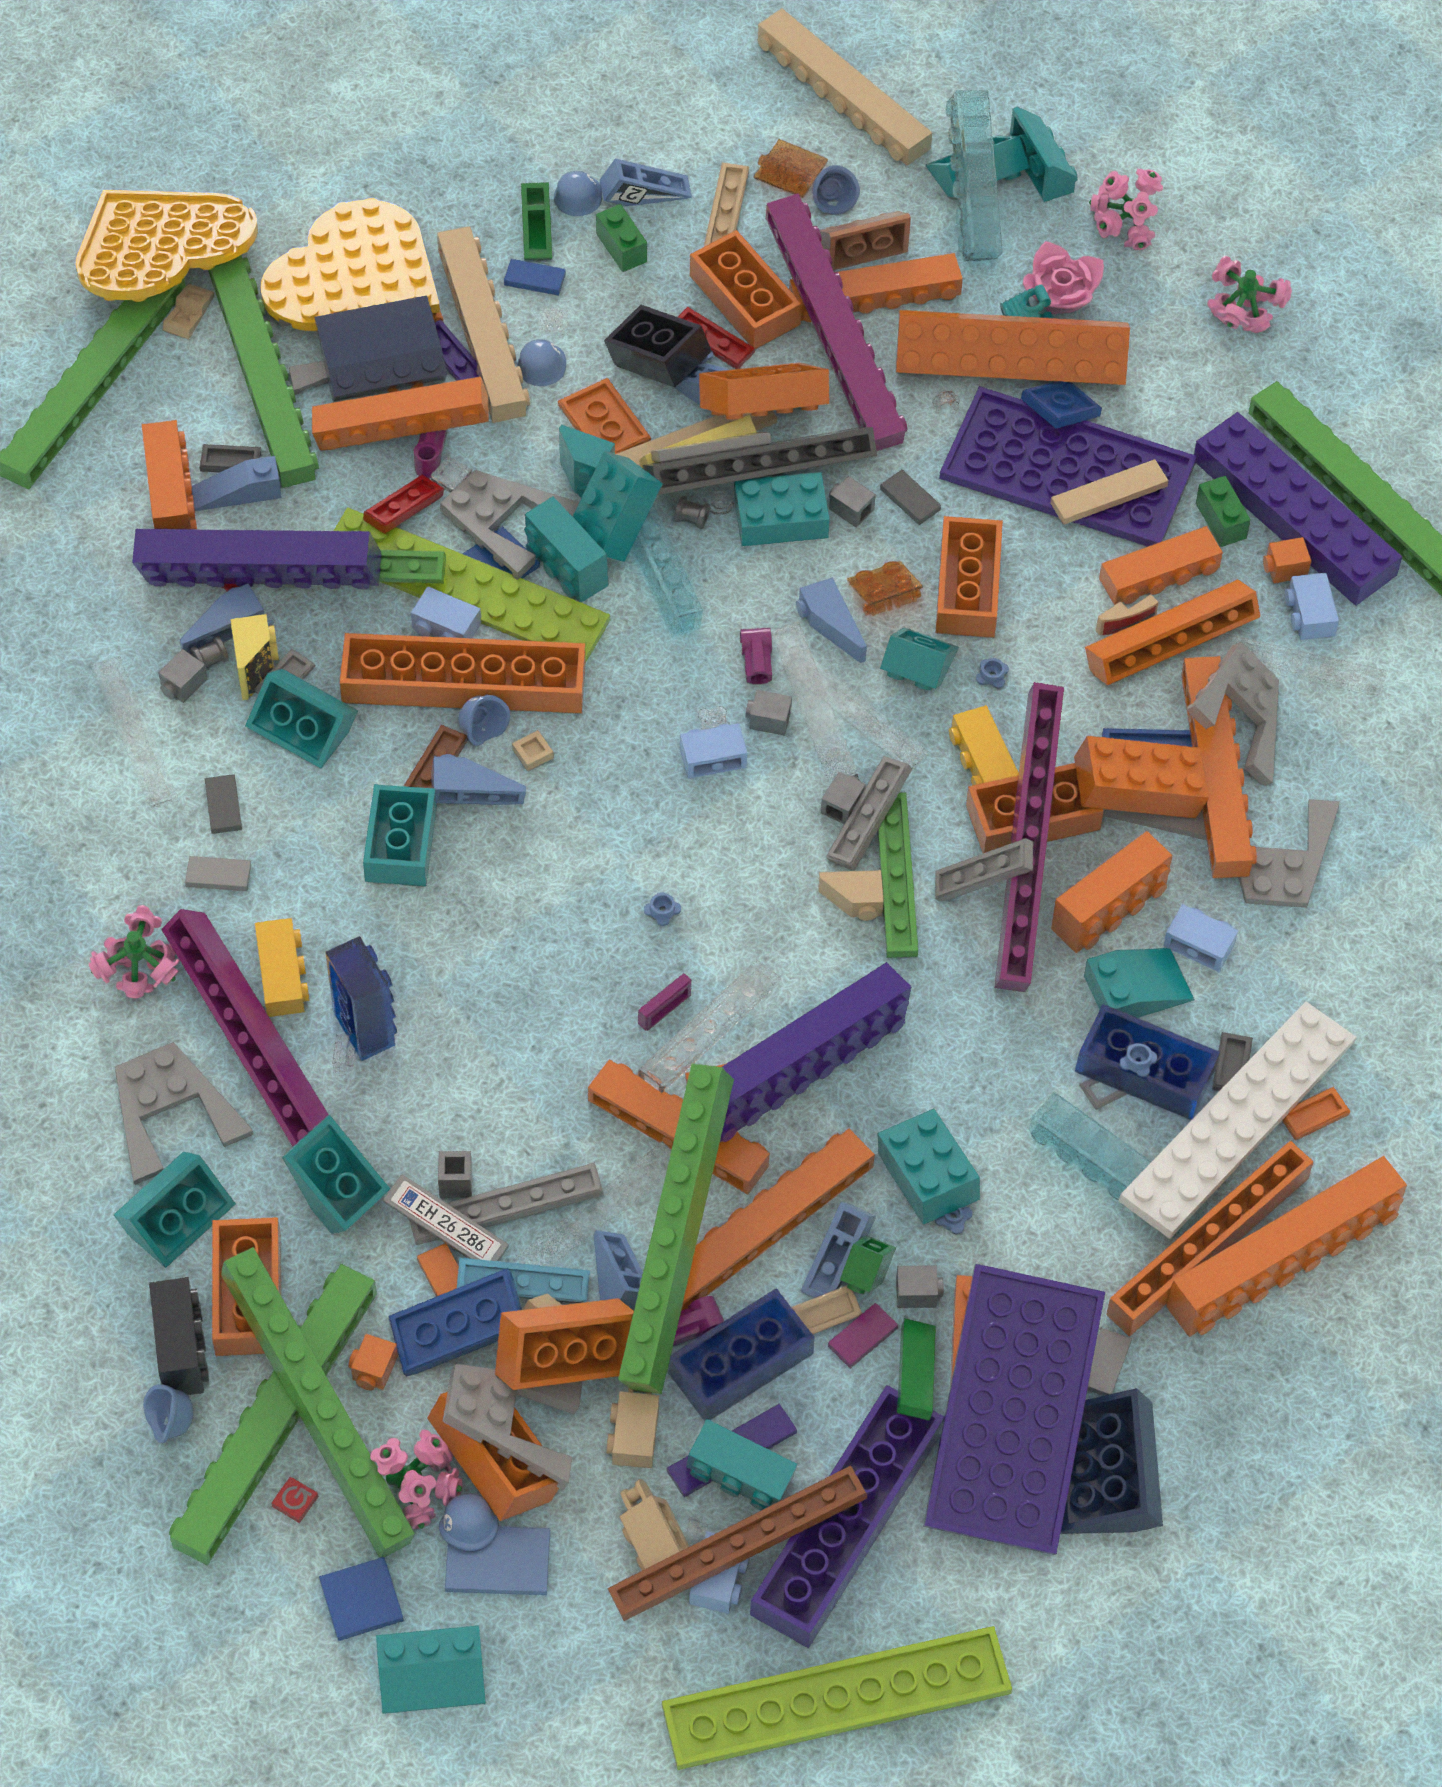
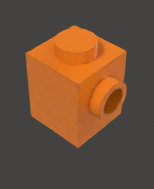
M1303 537L1269 543L1267 555L1263 556V566L1265 572L1270 573L1273 584L1291 581L1292 576L1308 575L1311 558Z
M365 1334L359 1350H353L348 1363V1367L351 1368L352 1378L359 1387L370 1391L374 1390V1388L384 1390L398 1358L397 1344Z

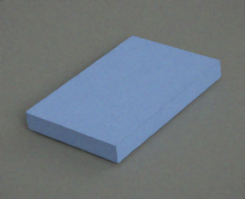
M498 1526V1531L493 1541L477 1551L461 1550L448 1543L445 1592L547 1595L550 1528Z

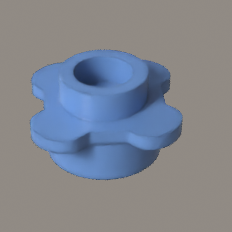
M996 658L982 660L980 662L981 671L976 675L977 683L981 685L990 684L997 689L1002 688L1005 685L1004 676L1009 672L1008 665Z
M664 892L654 895L650 903L644 906V913L654 917L661 926L668 925L669 919L681 912V905L675 902L671 895Z
M1131 1044L1127 1048L1126 1056L1120 1059V1066L1125 1070L1130 1069L1136 1072L1138 1076L1145 1077L1150 1072L1149 1067L1151 1064L1157 1061V1055L1144 1044Z
M969 1207L958 1208V1210L945 1214L934 1221L938 1226H943L954 1234H960L964 1231L966 1220L971 1219L972 1210ZM955 1214L956 1218H951L950 1216Z

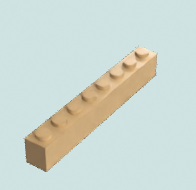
M783 8L758 24L757 41L759 46L764 51L769 50L774 54L782 66H788L792 69L801 82L806 81L810 84L819 97L828 99L838 113L847 115L857 129L862 128L865 130L875 144H881L889 150L894 160H901L908 166L931 149L932 132Z
M470 226L437 232L438 252L470 354L478 363L477 375L482 377L488 394V410L492 423L526 416V406L530 405L529 393L527 388L522 389L523 376L520 366L515 367L514 361H516L513 344L508 345V328L505 322L501 323L500 318H502L501 306L499 301H494L493 296H495L494 284L492 279L487 280L486 277L488 275L486 259L480 258L479 255L481 253L479 238L473 237Z

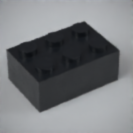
M642 304L604 340L614 365L674 388L712 352L701 325Z
M189 1277L149 1282L158 1373L161 1384L181 1390L187 1395L204 1393L203 1382H209V1372L205 1358L206 1345L201 1322H203L198 1289H191Z

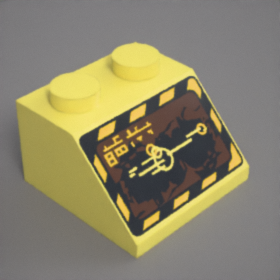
M266 614L230 619L242 700H248L255 693L257 685L274 668L273 661L279 660L274 625L268 626Z

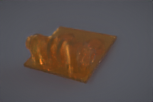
M778 139L769 154H761L759 157L758 165H760V168L755 173L754 178L791 194L799 193V196L804 198L814 183L815 178L828 162V159Z
M890 561L880 568L871 571L863 570L856 573L855 576L847 578L848 583L865 602V604H862L864 614H871L872 616L885 612V605L888 611L892 610V600L896 608H899L901 605L917 602V598L921 597L920 589L923 588V585L901 561Z

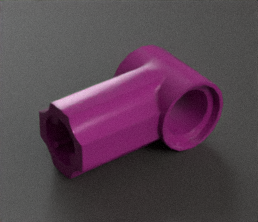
M448 429L420 434L418 444L414 448V467L418 476L423 474L427 478H433L439 474L440 461Z
M771 628L740 629L741 654L745 658L747 683L755 685L766 684L772 681L770 656L772 654Z
M713 1296L701 1297L693 1301L687 1309L681 1311L673 1346L697 1337L707 1339L706 1335L717 1331L721 1334L726 1330V1323Z

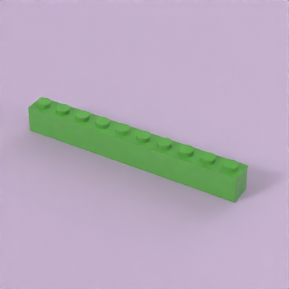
M242 255L233 260L216 265L208 270L270 455L275 456L281 487L285 488L316 480L315 470L319 469L315 452L310 453L308 447H311V440L308 430L302 431L301 425L304 424L300 408H294L293 403L296 402L292 385H286L285 381H288V374L285 364L279 365L278 359H281L277 342H271L270 338L273 337L272 327L269 320L264 321L263 316H266L265 307L262 299L257 300L255 296L258 295V288L255 278H249L248 274L251 273L248 258H242Z
M185 278L182 279L180 284L173 286L165 292L148 297L144 301L124 300L117 309L111 312L105 325L95 332L93 340L86 348L79 352L77 360L73 365L63 372L58 384L47 392L45 400L38 408L31 412L26 424L15 432L13 440L6 449L4 448L0 451L1 477L28 490L32 487L174 307L176 297L186 287Z
M1278 381L1251 397L1248 413L1359 519L1402 556V559L1442 596V535L1432 526L1430 521L1415 511L1409 501L1399 496L1387 481L1382 480L1367 462L1362 461L1348 444L1343 443L1335 436L1329 426L1319 421L1308 407L1302 405L1294 397L1293 393L1289 389L1284 388Z
M691 1064L618 1380L631 1390L662 1394L734 1082V1079L722 1067Z
M254 1247L224 1261L221 1271L222 1278L378 1557H387L409 1545L415 1535L413 1529L383 1476L379 1474L375 1462L371 1460L369 1451Z
M340 1264L335 1273L331 1272L328 1275L323 1286L324 1291L319 1299L315 1298L311 1302L306 1314L308 1317L302 1326L298 1325L326 1376L377 1295L375 1280L343 1264ZM273 1371L268 1380L264 1379L260 1383L256 1392L257 1398L251 1407L247 1406L239 1419L240 1425L234 1435L231 1433L227 1436L222 1445L223 1453L217 1462L212 1461L205 1472V1481L199 1490L195 1489L191 1493L187 1501L188 1508L182 1518L177 1517L170 1528L169 1535L172 1547L207 1566L300 1419L299 1413L275 1371Z

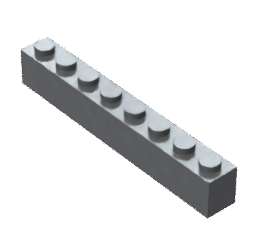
M856 427L771 442L770 444L663 463L643 465V469L663 483L658 495L874 457L877 456L873 427Z

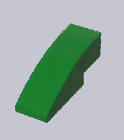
M549 182L521 183L524 261L552 260Z

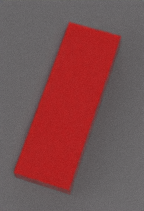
M689 307L678 316V318L701 325L713 355L735 369H739L755 353L754 347Z
M422 474L364 511L363 520L386 534L443 496L444 488Z

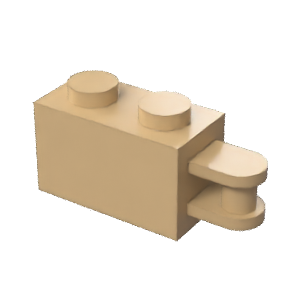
M630 1388L628 1392L619 1391L618 1403H612L610 1423H616L615 1434L608 1433L606 1453L612 1454V1465L652 1468L659 1413V1395H652L650 1392H646V1394L634 1393L637 1390H631Z
M639 1479L635 1482L633 1488L630 1490L624 1489L620 1492L628 1510L619 1516L624 1525L622 1531L626 1540L634 1546L638 1554L636 1560L641 1570L689 1547L667 1500L654 1496L644 1480Z

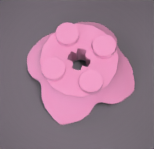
M1045 241L1034 256L1033 273L1026 274L1023 279V286L1028 291L1037 285H1043L1051 299V304L1044 308L1052 314L1071 313L1092 301V294L1099 286L1103 277L1104 263L1102 259L1092 256H1082L1077 260H1072L1067 250L1059 245ZM1033 295L1032 297L1039 303L1036 295Z

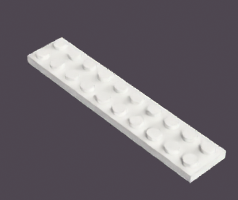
M1305 1002L1120 1194L1119 1202L1171 1239L1354 1044L1356 1036L1314 1006Z

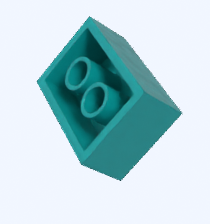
M604 451L572 517L607 553V558L625 562L663 483L630 458Z
M822 472L734 481V503L741 547L829 538L830 518Z
M554 496L525 513L526 549L535 555V559L539 558L544 563L543 567L550 578L556 577L561 582V587L569 598L574 596L578 602L582 603L609 586L607 553Z
M374 784L363 858L365 882L427 886L437 811L435 789Z
M934 1108L877 1133L878 1154L923 1225L945 1214L956 1211L958 1208H963L980 1200V1177Z
M706 1419L688 1455L686 1467L691 1469L690 1474L696 1479L706 1483L711 1479L720 1484V1489L726 1494L736 1498L740 1494L750 1499V1504L761 1511L783 1499L798 1464Z

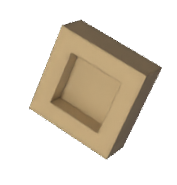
M538 730L512 743V750L527 771L554 758L553 750Z

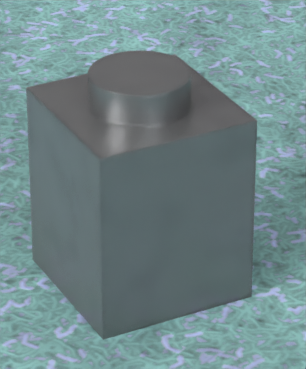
M849 476L841 484H835L829 493V510L856 528L875 510L876 494Z
M183 649L158 672L160 689L163 694L169 699L176 697L183 703L207 680L205 664Z
M756 690L754 701H748L745 718L750 719V729L785 736L791 714L792 696Z
M838 772L821 799V814L845 824L863 793L866 784L862 783L855 776H847Z
M439 1151L438 1186L440 1198H467L472 1196L471 1151Z
M937 1265L897 1266V1308H936L938 1297H943L944 1294L943 1277H937Z

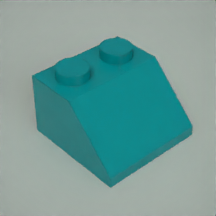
M561 424L559 427L560 463L574 493L582 498L603 452L615 454V443Z
M903 627L890 635L880 669L887 671V676L893 679L904 680V678L915 681L914 685L924 690L936 689L942 684L959 647Z

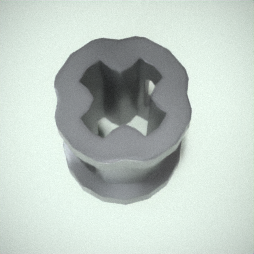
M681 496L676 506L674 521L680 522L683 520L696 524L699 529H703L709 517L710 504L705 503L701 505L688 501L687 497Z
M218 636L213 638V642L199 648L195 646L190 648L191 655L204 663L205 667L220 661L224 663L229 661L227 650Z

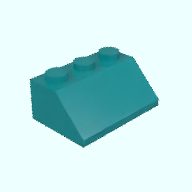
M1018 106L1012 109L1009 136H1020L1029 168L1025 169L1043 202L1074 193L1075 182L1078 180L1077 172L1067 162L1063 148L1056 144L1051 128L1049 126L1046 127L1041 117Z
M996 135L925 165L948 197H957V200L973 196L972 191L979 188L981 190L991 189L997 186L996 181L1003 178L1006 181L1021 176L1020 171L1029 168L1020 136Z
M279 669L267 673L245 727L322 769L349 733L358 710L290 672Z
M183 1151L114 1213L113 1216L136 1243L166 1268L212 1226V1220H219L236 1203L200 1155Z
M479 1625L376 1635L383 1714L486 1704Z

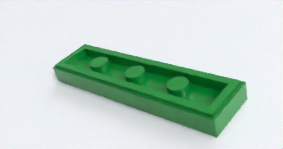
M906 1318L903 1320L900 1341L897 1413L930 1420L934 1390L935 1325Z

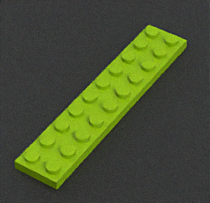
M348 507L333 530L369 531L380 550L444 551L446 554L444 584L382 583L418 598H421L427 587H431L480 608L481 624L522 641L585 643V659L587 662L610 622V614L525 579L519 578L516 580L508 572L395 527L384 534L363 520V513Z
M990 1626L663 1700L662 1710L677 1770L1009 1695L1012 1694V1686L995 1627Z

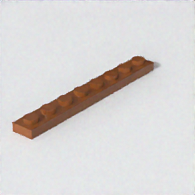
M849 1466L609 1587L608 1591L623 1621H626L867 1499V1494L853 1468Z

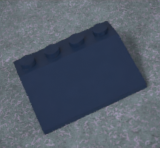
M427 295L314 317L332 401L388 391L394 388L409 387L420 383L445 380L447 376L442 348Z
M1137 1388L1085 1400L1060 1534L1131 1533L1163 1526L1152 1402Z

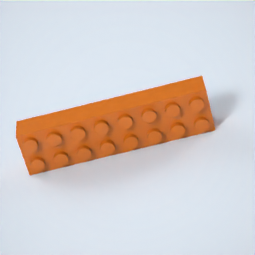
M899 310L896 372L1126 385L1130 326L1128 322Z
M345 633L340 674L341 701L351 704L462 708L473 697L493 695L503 700L509 707V710L582 713L586 665L585 643Z
M1385 1156L1378 1158L1174 1279L1166 1307L1189 1337L1197 1332L1200 1335L1206 1334L1216 1325L1215 1321L1224 1316L1226 1319L1234 1317L1242 1310V1305L1250 1300L1252 1303L1261 1301L1267 1296L1269 1289L1276 1285L1279 1288L1286 1286L1294 1279V1274L1302 1269L1305 1272L1313 1270L1319 1265L1321 1258L1327 1254H1330L1332 1257L1336 1256L1346 1248V1243L1354 1238L1357 1241L1365 1239L1373 1231L1372 1228L1379 1223L1385 1226L1393 1222L1399 1215L1398 1211L1404 1200L1403 1196L1407 1184Z

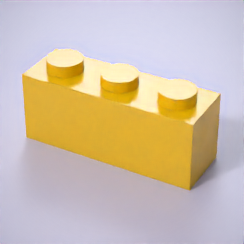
M987 705L953 715L952 727L949 728V737L954 746L958 745L961 750L960 760L965 770L970 769L972 773V785L1019 775Z
M292 918L255 923L267 1015L274 1017L305 1012L303 1002L310 1000L307 982L301 983L300 975L306 974L304 956H297L296 948L302 947L300 929H293Z

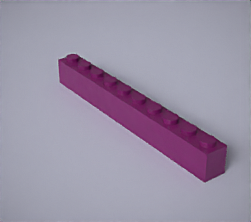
M799 193L767 203L765 219L858 426L873 427L876 451L902 444L905 432L908 430L907 423L903 415H898L895 396L892 391L888 392L885 386L886 378L882 368H877L874 362V350L870 343L866 344L861 321L859 319L855 320L852 313L854 311L852 301L842 291L843 283L839 273H834L832 269L830 252L822 247L821 233L819 228L813 226L810 220L811 212L808 204L802 202Z
M1034 682L1028 693L1011 843L1025 838L1033 841V870L1006 881L994 988L1026 992L1031 984L1064 695L1063 686Z
M180 909L161 930L289 1142L294 1146L329 1114L204 912Z

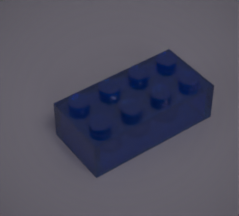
M358 936L326 951L333 1014L360 1060H366L395 1046L394 1034L398 1032L393 1021L396 1015L391 1005L394 1002V998L389 989L393 984L385 969L380 971L376 964L378 958L371 945L366 946L362 938Z
M1102 1004L1079 1051L1075 1072L1192 1120L1213 1077L1220 1051ZM1131 1044H1144L1157 1055V1061L1151 1064L1149 1067L1150 1072L1145 1077L1138 1076L1136 1072L1130 1069L1125 1070L1120 1066V1059L1126 1056L1127 1048Z
M775 1288L670 1356L668 1374L704 1421L706 1419L712 1420L813 1355L815 1337L778 1289Z

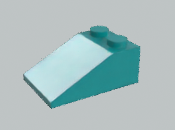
M1170 948L1115 950L1089 958L1086 961L1084 978L1107 1027L1194 1001L1190 988Z
M327 1115L282 1156L309 1207L331 1234L346 1231L390 1190L389 1186L331 1115Z

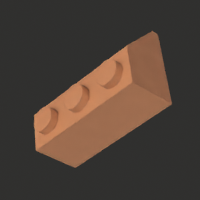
M895 211L820 230L821 244L823 249H828L830 252L833 271L908 252L911 217L909 213Z

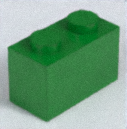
M621 204L596 214V234L622 272L647 262V241Z
M1223 476L1199 484L1196 505L1219 546L1223 547L1247 539L1251 519L1227 477Z
M868 1235L853 1243L840 1280L848 1283L846 1287L854 1292L865 1294L867 1291L870 1293L883 1283L896 1247Z

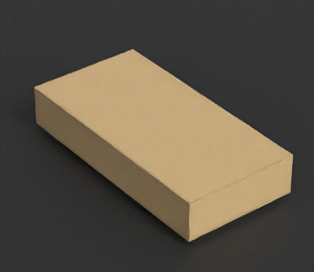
M846 1286L789 1308L801 1338L836 1326L862 1314L854 1291Z

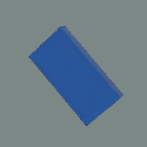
M511 259L504 278V285L559 296L566 275V269Z

